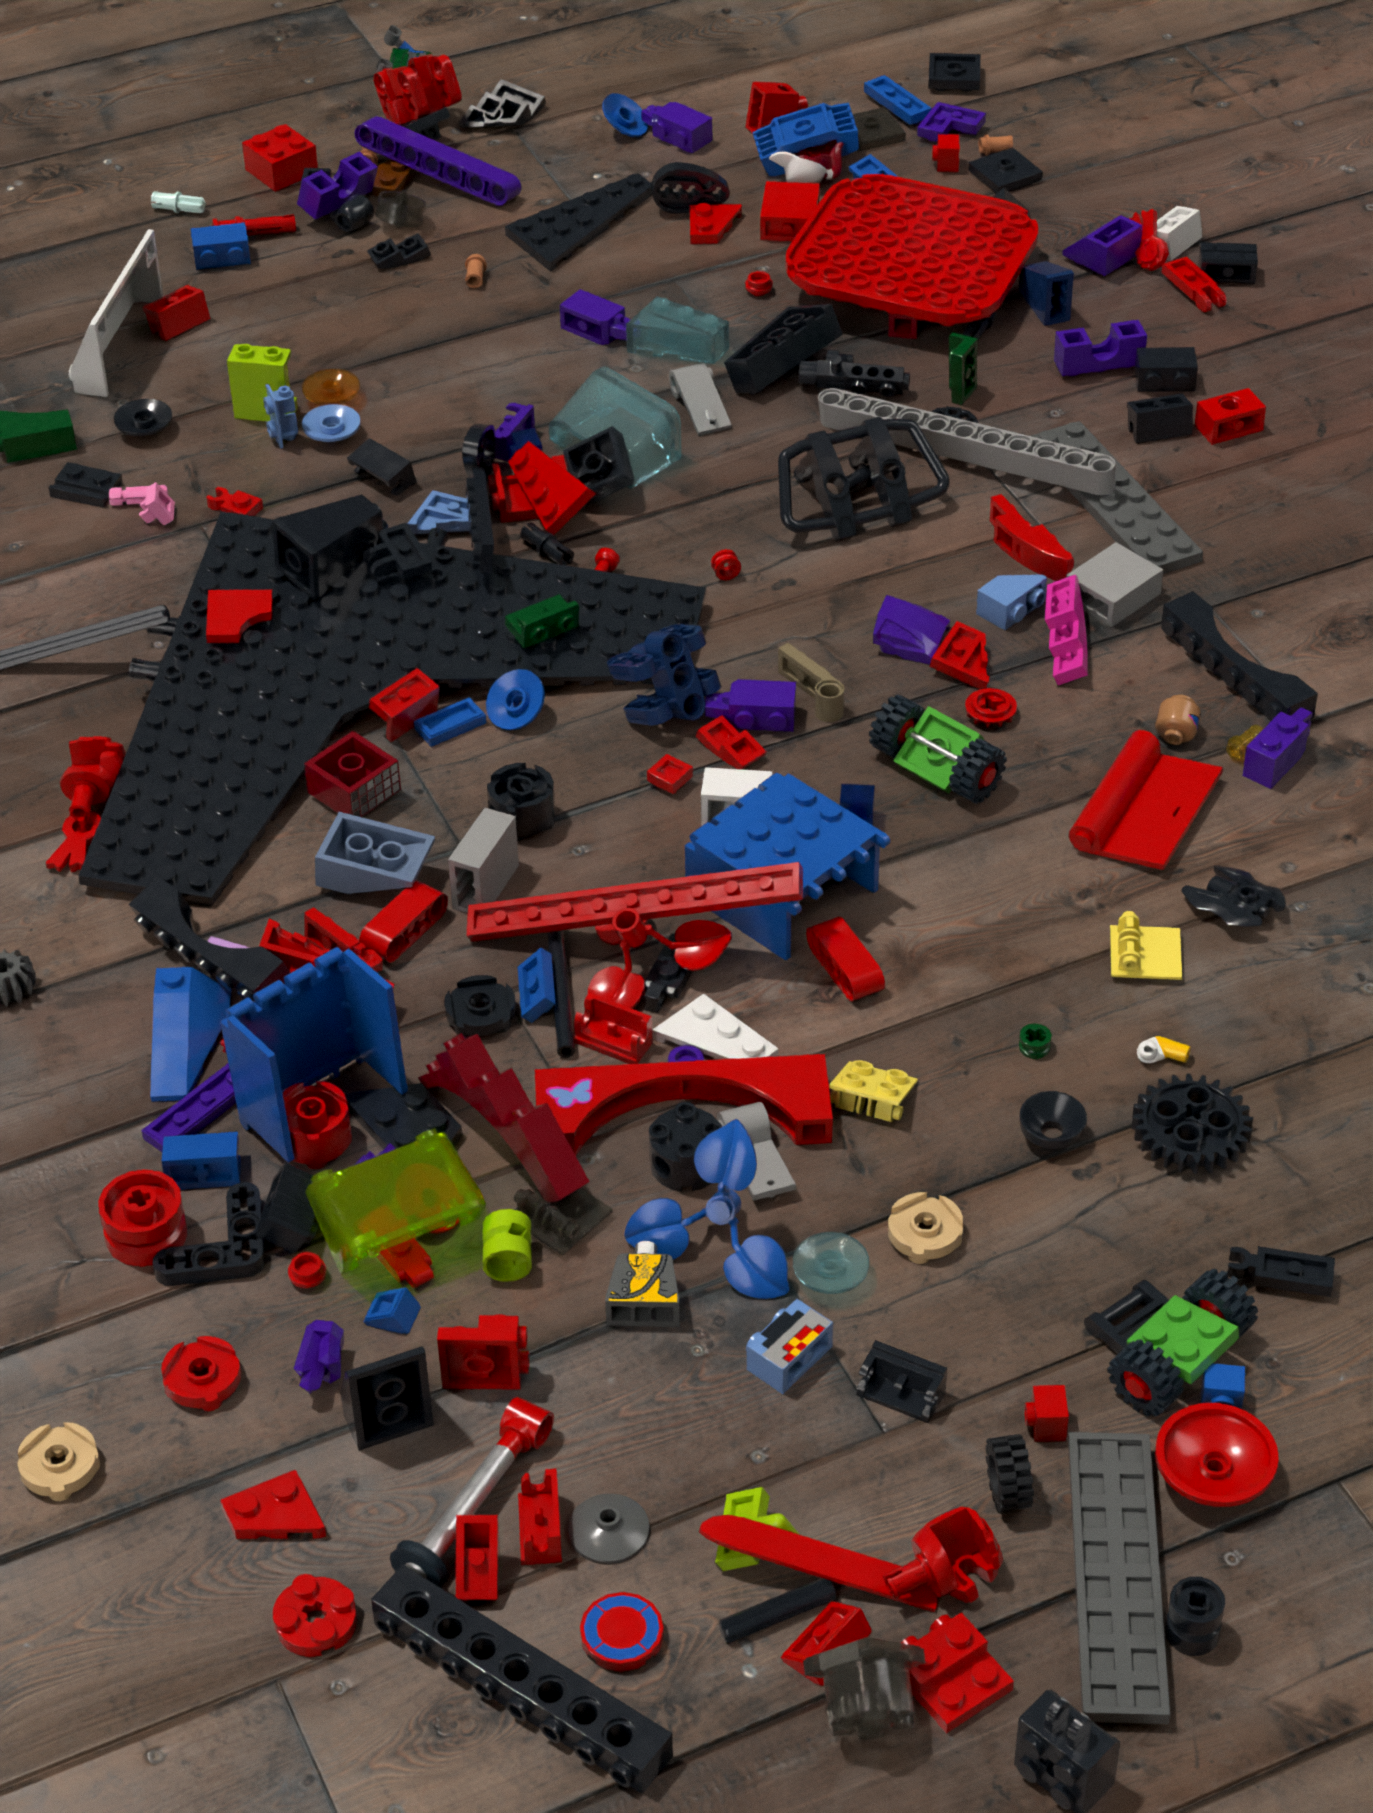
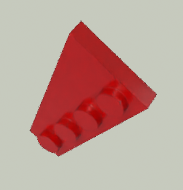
M529 441L521 449L517 450L508 461L544 528L554 535L596 494Z

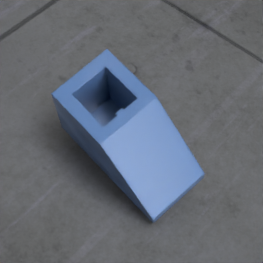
M1001 575L995 577L978 589L976 615L1003 630H1007L1016 622H1020L1024 616L1035 608L1042 606L1046 600L1047 577L1044 575Z

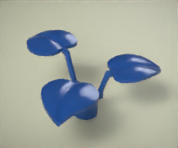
M734 1119L725 1126L708 1134L699 1143L695 1151L694 1163L700 1177L708 1183H718V1191L709 1199L706 1208L686 1219H682V1209L678 1202L668 1198L653 1199L642 1205L631 1216L627 1223L624 1237L634 1248L641 1241L653 1242L657 1245V1254H668L674 1260L682 1255L689 1244V1233L684 1226L691 1225L704 1217H708L710 1221L718 1225L728 1223L730 1225L732 1247L736 1251L727 1257L724 1262L723 1269L728 1282L733 1288L744 1295L761 1299L776 1298L787 1294L790 1290L788 1263L782 1247L774 1239L764 1235L750 1236L743 1242L742 1246L738 1240L737 1225L739 1220L735 1216L741 1209V1199L735 1191L744 1190L751 1184L757 1171V1158L750 1135L738 1119Z

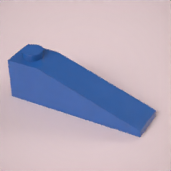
M193 967L156 968L153 997L151 1102L181 1100L194 1089L203 1072L204 1061L209 1052H213L217 1045V1037L222 1029L220 1021L226 1018L225 1010L231 1007V992Z

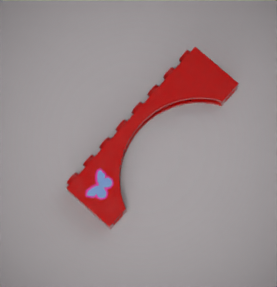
M825 1054L535 1069L536 1106L544 1103L548 1104L576 1156L581 1147L597 1130L618 1116L649 1104L680 1099L712 1100L739 1107L762 1102L769 1121L788 1135L795 1145L832 1143L833 1116Z

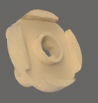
M917 1192L906 1195L894 1203L891 1215L888 1218V1237L893 1246L901 1253L908 1255L909 1260L913 1263L924 1264L930 1259L944 1257L953 1252L962 1243L963 1215L958 1206L947 1197L939 1195L938 1200L927 1197V1192ZM923 1222L926 1226L933 1224L931 1229L919 1228V1223Z
M63 1422L64 1427L52 1429L50 1424L41 1426L32 1431L20 1444L18 1468L23 1484L32 1492L42 1496H49L54 1501H64L72 1493L87 1485L100 1468L99 1455L93 1435L86 1428L75 1423ZM66 1455L64 1462L59 1464L51 1463V1457L60 1458Z

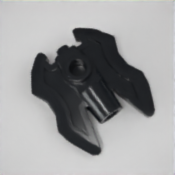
M1214 865V872L1217 875L1211 878L1206 890L1189 885L1182 888V893L1193 906L1221 916L1227 925L1243 927L1261 926V917L1266 918L1269 915V907L1274 908L1277 912L1283 911L1286 907V900L1280 888L1264 885L1255 880L1251 873L1244 870L1221 865Z

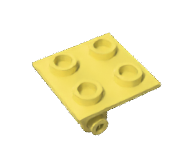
M1132 911L1124 912L1118 920V925H1110L1111 977L1182 980L1180 928L1139 926V918Z
M849 1061L829 1084V1088L832 1089L830 1100L831 1103L835 1104V1108L854 1112L856 1108V1113L861 1114L866 1098H869L866 1115L871 1117L875 1109L874 1118L892 1122L893 1119H901L903 1106H900V1104L915 1086L918 1079L909 1077L906 1072L890 1069L886 1071L874 1068L871 1063L866 1061Z

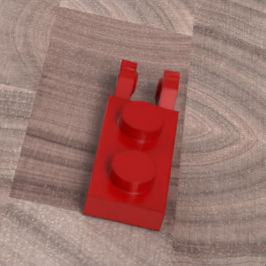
M1187 256L1162 264V273L1190 299L1194 300L1199 310L1203 312L1210 311L1212 303L1218 308L1226 305L1225 293L1212 278Z

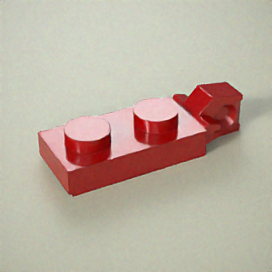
M314 907L304 912V936L308 938L309 943L322 950L326 948L332 950L338 947L344 952L350 949L374 971L383 970V959L374 950H365L366 947L363 943H360L353 934L348 933L337 925L330 917L325 916Z

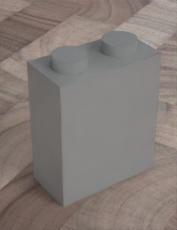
M1115 542L1066 576L1067 578L1076 574L1078 577L1083 610L1113 627L1161 594L1163 569Z
M484 808L449 857L448 864L453 909L468 913V905L495 902L519 866L515 816Z

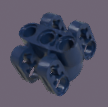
M674 624L664 627L659 631L651 632L646 637L645 642L636 644L628 652L618 654L607 661L610 674L616 680L638 682L650 677L652 679L656 692L648 696L637 694V698L623 708L629 723L653 726L664 723L672 717L694 721L703 715L705 711L704 696L717 692L722 686L716 670L694 667L691 652L702 648L707 643L700 626Z

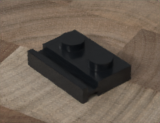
M67 462L55 478V484L49 486L50 497L105 507L109 499V490L111 488H119L123 483L122 474Z

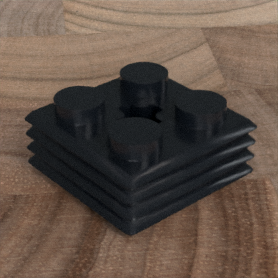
M613 426L563 451L568 472L596 493L584 506H588L635 482L623 434Z

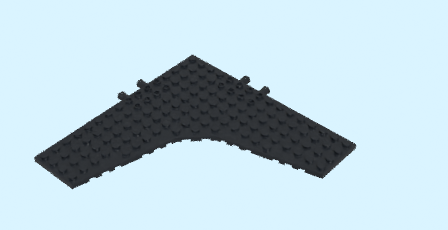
M221 511L181 615L178 618L170 617V621L166 624L147 629L148 634L172 637L161 662H153L132 658L130 663V678L154 681V684L78 875L79 884L140 894L159 876L178 889L187 903L212 907L233 878V872L239 863H244L249 856V849L255 841H259L262 838L267 824L270 820L274 821L299 786V780L305 773L304 763L318 755L321 750L324 751L330 743V737L334 731H338L344 723L353 720L354 714L369 708L372 697L416 668L421 670L436 684H448V688H462V683H481V687H492L499 677L516 669H525L533 672L542 681L543 686H564L565 681H580V686L594 685V681H613V685H626V682L629 681L616 680L611 676L607 661L618 654L628 652L636 644L645 642L646 637L651 632L659 631L664 627L674 624L698 626L706 597V587L493 554L492 573H479L478 561H473V551L446 547L445 544L449 537L448 533L440 528L438 537H435L437 533V527L429 531L427 543L419 542L432 561V571L403 580L397 569H395L390 575L378 578L373 576L370 570L371 566L364 562L362 554L320 598L314 601L275 567L272 526L274 519ZM382 519L383 530L388 528L389 526L387 522ZM378 539L370 546L371 548L380 544ZM208 590H272V620L261 621L249 626L242 633L239 643H207ZM558 594L567 603L576 601L579 604V627L527 648H523L505 626L506 615ZM651 677L641 681L642 684H653Z

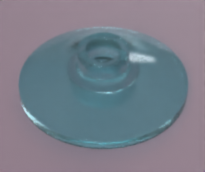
M822 1232L806 1238L798 1245L793 1255V1270L798 1280L809 1289L824 1294H839L850 1291L863 1282L869 1271V1256L864 1246L855 1238L839 1232Z

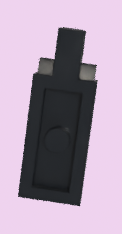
M671 933L668 940L676 942L675 934ZM664 945L645 979V991H647L645 994V1010L659 1013L667 997L678 998L691 976L693 971L686 970L677 964L674 957L676 949H669Z

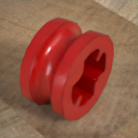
M720 550L711 559V567L720 580H731L741 571V563L732 550Z

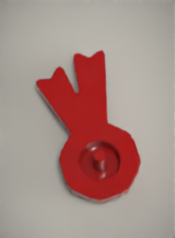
M1150 209L1148 212L1143 210L1141 211V216L1135 212L1133 217L1129 219L1143 225L1141 243L1135 252L1137 263L1143 269L1155 271L1162 267V264L1165 263L1169 255L1167 243L1157 237V211L1154 209Z
M91 812L90 817L86 820L84 817H79L77 820L71 816L65 819L62 831L66 839L46 861L47 869L55 868L58 872H61L69 861L71 873L81 870L87 855V846L91 844L101 819L99 814Z

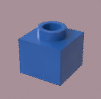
M1212 1363L1203 1373L1201 1403H1222L1242 1409L1245 1393V1366Z

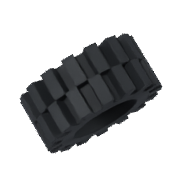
M1015 1434L988 1438L985 1449L987 1454L986 1463L988 1465L987 1475L990 1479L989 1487L992 1490V1499L995 1502L996 1510L998 1509V1512L1031 1508L1034 1502L1033 1476L1031 1475V1462L1028 1460L1029 1453L1023 1436Z

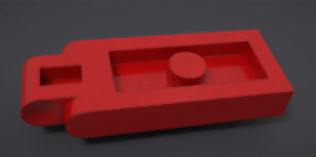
M386 1205L354 1222L356 1234L398 1283L406 1280L415 1289L434 1278L433 1271L429 1267L432 1265L430 1256Z

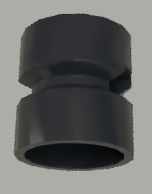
M1187 1577L1173 1586L1169 1599L1165 1632L1170 1645L1178 1652L1189 1656H1201L1211 1652L1217 1646L1225 1610V1595L1217 1584L1203 1577Z

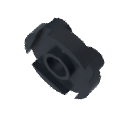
M475 975L457 982V988L451 994L449 990L444 1000L447 1021L455 1028L457 1035L463 1033L464 1037H470L475 1034L484 1036L493 1033H504L510 1029L511 1020L516 1013L513 989L507 983L506 987L497 983V978L488 975ZM476 1003H483L485 1007L476 1008Z

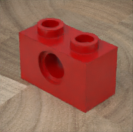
M1249 388L1197 402L1194 426L1211 445L1263 431L1266 406Z

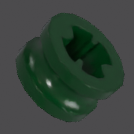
M1036 1023L1024 1026L1020 1030L1019 1035L1020 1052L1031 1059L1047 1056L1051 1048L1052 1034L1046 1026Z

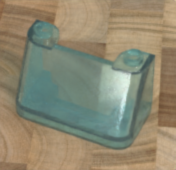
M606 366L592 372L549 423V439L562 447L570 445L573 442V436L583 441L611 426L620 431L624 437L635 479L633 484L627 486L629 489L681 459V421L677 410L668 402Z

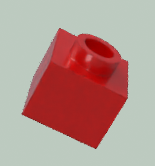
M938 134L937 145H932V161H937V172H959V134Z
M1065 1385L1033 1386L1032 1400L1024 1404L1025 1425L1033 1427L1034 1442L1066 1441L1069 1415Z

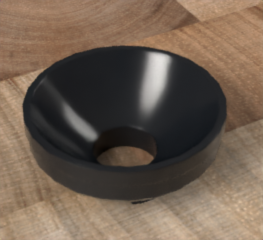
M1058 1091L1040 1092L1032 1095L1022 1104L1019 1114L1020 1128L1025 1137L1032 1143L1046 1149H1061L1073 1145L1082 1137L1087 1124V1113L1083 1105L1073 1096ZM1053 1127L1060 1130L1062 1135L1057 1138H1049L1044 1136L1041 1131L1045 1128Z

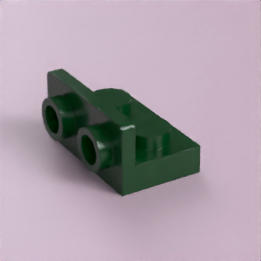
M951 333L949 335V389L951 390L952 403L963 405L977 388V338Z
M558 594L506 615L505 626L522 647L527 648L579 627V604L576 601L567 603Z

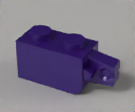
M669 102L664 106L650 105L641 111V120L652 126L654 137L689 153H694L713 141L712 117L683 104Z
M579 289L560 304L561 329L597 344H610L615 339L630 341L639 334V324L625 316V307Z
M738 679L731 683L730 692L714 693L706 696L705 716L718 718L723 715L735 729L794 732L796 682Z
M1300 708L1291 716L1280 712L1246 746L1242 776L1272 789L1302 757L1306 749L1307 737L1310 734L1309 728L1311 726L1310 718L1312 717V712Z

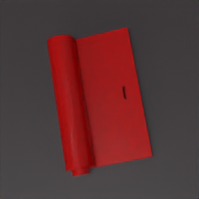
M1146 730L1134 731L1071 827L1068 835L1069 840L1076 849L1086 853L1164 870L1222 775L1223 767L1161 754V746L1155 735Z

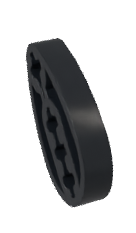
M669 163L655 173L651 182V190L656 205L663 211L671 214L690 213V205H698L700 203L719 205L724 203L730 195L728 183L723 177L710 169L691 163ZM663 184H668L664 191L660 190ZM676 185H681L682 188H679L678 192L673 191ZM693 185V186L695 187V188H692V191H691V192H687V190L690 188V186ZM716 187H721L717 194L713 193Z
M474 424L470 427L464 438L462 448L463 464L469 478H472V467L484 468L486 482H488V475H492V464L495 462V429L493 425Z

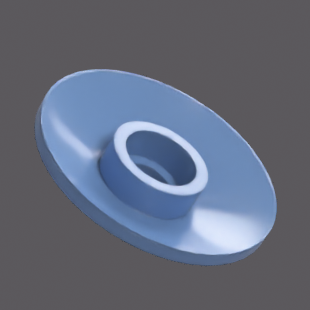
M339 404L323 405L314 408L302 420L304 433L308 437L322 442H335L347 439L354 435L361 425L360 416L354 409Z

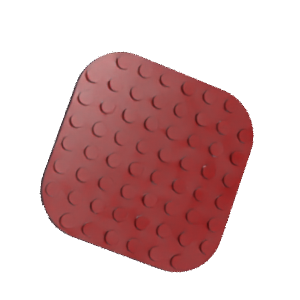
M865 174L862 175V178L854 179L852 182H850L849 178H846L829 188L788 247L785 269L790 280L805 290L808 295H819L838 302L845 301L858 304L864 308L871 307L884 310L890 314H901L913 317L916 320L938 322L943 326H953L955 323H967L990 317L1000 307L1037 244L1038 223L1036 219L1032 220L1028 217L1026 209L1006 200L898 176Z

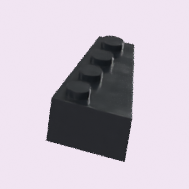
M832 304L787 307L730 356L724 364L735 393L748 392V394L753 395L763 391L768 384L843 335Z

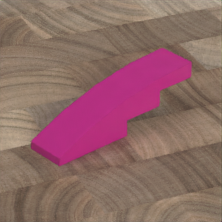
M1075 574L1047 585L1045 622L1050 629L1049 649L1054 657L1053 677L1058 686L1088 675L1084 610L1079 580Z

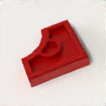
M208 590L207 643H239L242 633L249 626L261 621L272 620V590Z

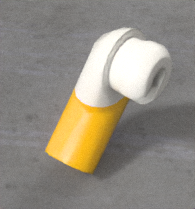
M1155 1036L1139 1044L1137 1056L1144 1063H1154L1165 1058L1186 1063L1191 1046L1161 1036Z

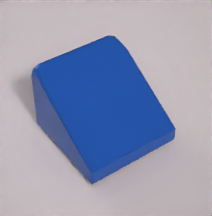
M407 1288L378 1292L363 1322L367 1326L407 1334L410 1332L418 1315L420 1303Z

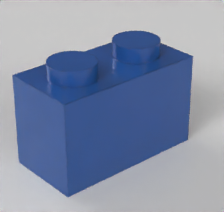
M245 222L190 229L196 270L251 264Z

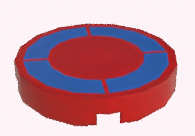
M627 1592L607 1594L594 1601L583 1614L580 1624L582 1648L587 1656L589 1654L591 1658L595 1659L596 1664L604 1669L619 1672L638 1669L644 1666L646 1660L650 1659L653 1654L655 1657L661 1649L664 1638L661 1614L651 1601L638 1594Z

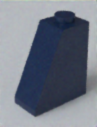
M1047 261L1025 265L1019 274V291L1042 324L1047 326L1070 321L1074 272Z

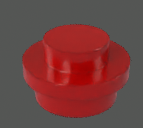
M763 271L750 273L745 281V289L755 296H763L773 288V281L770 279V275Z
M303 1252L296 1255L288 1267L289 1280L299 1288H312L323 1282L327 1273L324 1261L312 1252Z

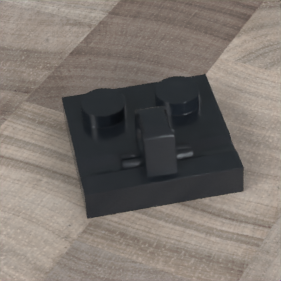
M446 107L400 126L436 140L441 137L438 122L450 118V114Z

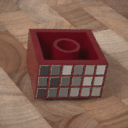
M354 731L304 763L308 793L337 813L342 812L362 817L401 790L398 760Z

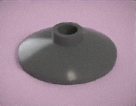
M600 1494L588 1498L576 1507L568 1523V1536L575 1551L585 1559L599 1564H616L634 1557L645 1546L650 1531L649 1520L645 1510L633 1499L619 1494ZM605 1520H613L612 1522H609V1523L603 1522V1521H605Z

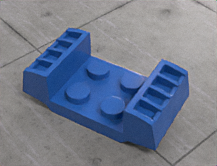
M822 103L773 118L769 125L753 131L760 160L769 176L785 174L784 167L769 160V157L777 152L798 153L803 149L816 145L821 146L835 139L837 143L842 142L844 144L841 149V156L848 155L859 149L858 129L849 103L832 106Z

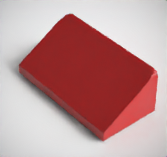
M831 1601L782 1654L781 1659L813 1683L823 1686L836 1672H823L821 1655L858 1642L861 1645L871 1634V1627L861 1608Z

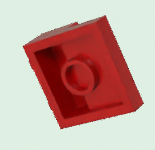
M503 1314L479 1315L478 1328H466L463 1326L438 1327L437 1345L442 1389L521 1390L522 1374H529L530 1354L529 1350H527L528 1328L527 1326H519V1316H506Z
M962 1612L953 1618H950L947 1614L940 1616L932 1623L928 1634L920 1639H917L915 1636H909L896 1649V1652L905 1650L907 1667L897 1670L902 1672L895 1674L896 1677L946 1734L1013 1691L1014 1680L987 1651L988 1641Z

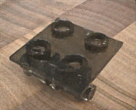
M582 1188L554 1202L544 1200L539 1190L533 1192L530 1189H520L514 1196V1202L517 1203V1208L514 1210L526 1214L531 1220V1235L562 1256L613 1212L611 1207Z

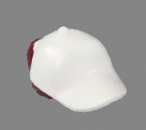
M839 142L832 148L829 154L824 153L815 157L807 155L797 157L788 152H777L772 154L769 160L784 167L787 182L820 183L822 179H836L840 175L842 170L841 149L844 144Z

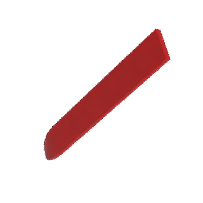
M713 1516L702 1522L699 1528V1533L706 1539L725 1548L895 1600L886 1587L883 1575L902 1567L900 1565L739 1516ZM926 1583L900 1596L895 1601L935 1612L938 1596L934 1593L931 1586Z

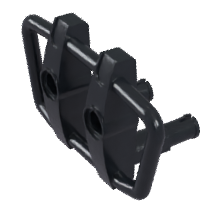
M881 417L864 420L860 426L827 434L825 430L811 433L804 440H800L784 449L778 457L780 518L783 525L788 530L796 533L830 529L835 541L851 538L856 535L855 526L885 518H887L891 527L909 523L912 520V508L943 496L950 484L947 471L919 425L911 419L883 420ZM889 431L909 432L937 478L938 483L935 487L909 497L905 467L900 460ZM863 438L855 447V451L849 455V464L854 469H858L860 465L869 463L871 480L876 488L882 507L854 514L849 491V480L844 474L833 445ZM807 451V454L800 460V464L794 469V477L801 483L808 482L813 477L816 497L820 501L826 518L798 521L792 516L790 460ZM883 469L892 472L894 480L887 479L883 474ZM827 483L834 484L838 489V494H832L827 488Z

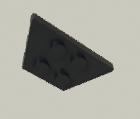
M422 1083L407 1085L408 1091L404 1094L398 1092L394 1087L345 1094L349 1112L384 1150L391 1143L400 1152L394 1162L403 1172L417 1164L440 1167L446 1159L447 1152L454 1148L462 1137L461 1125Z

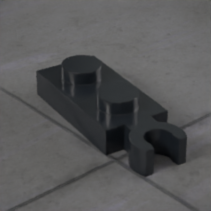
M1258 1246L1257 1255L1251 1254L1242 1247L1230 1248L1229 1261L1240 1263L1228 1264L1227 1272L1230 1278L1234 1276L1237 1279H1242L1247 1276H1253V1285L1331 1297L1335 1258Z

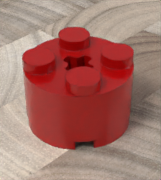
M316 1081V1085L304 1086V1082L290 1086L282 1092L294 1153L293 1161L306 1164L311 1169H321L329 1161L339 1157L352 1142L350 1116L345 1094L340 1088L325 1081Z

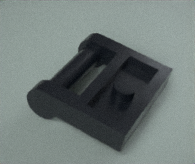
M1141 1280L1132 1287V1292L1101 1313L1094 1312L1086 1317L1084 1325L1093 1337H1100L1119 1354L1127 1346V1340L1160 1310L1169 1299L1150 1282ZM1140 1304L1146 1305L1145 1307H1143L1142 1309H1140L1139 1311H1137L1136 1313L1122 1321L1117 1326L1112 1325V1323H1114L1115 1321H1117L1118 1319H1120L1121 1317H1123L1124 1315L1138 1307Z

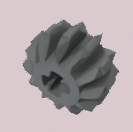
M4 948L2 953H0V1002H3L7 1007L12 1001L21 1003L23 996H31L32 989L36 985L37 978L32 961L29 959V956L21 955L19 949L8 953Z

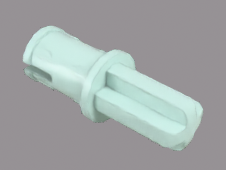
M154 191L151 196V202H156L151 204L153 209L174 210L175 213L180 211L203 213L206 202L202 197L182 195L181 192L171 194Z

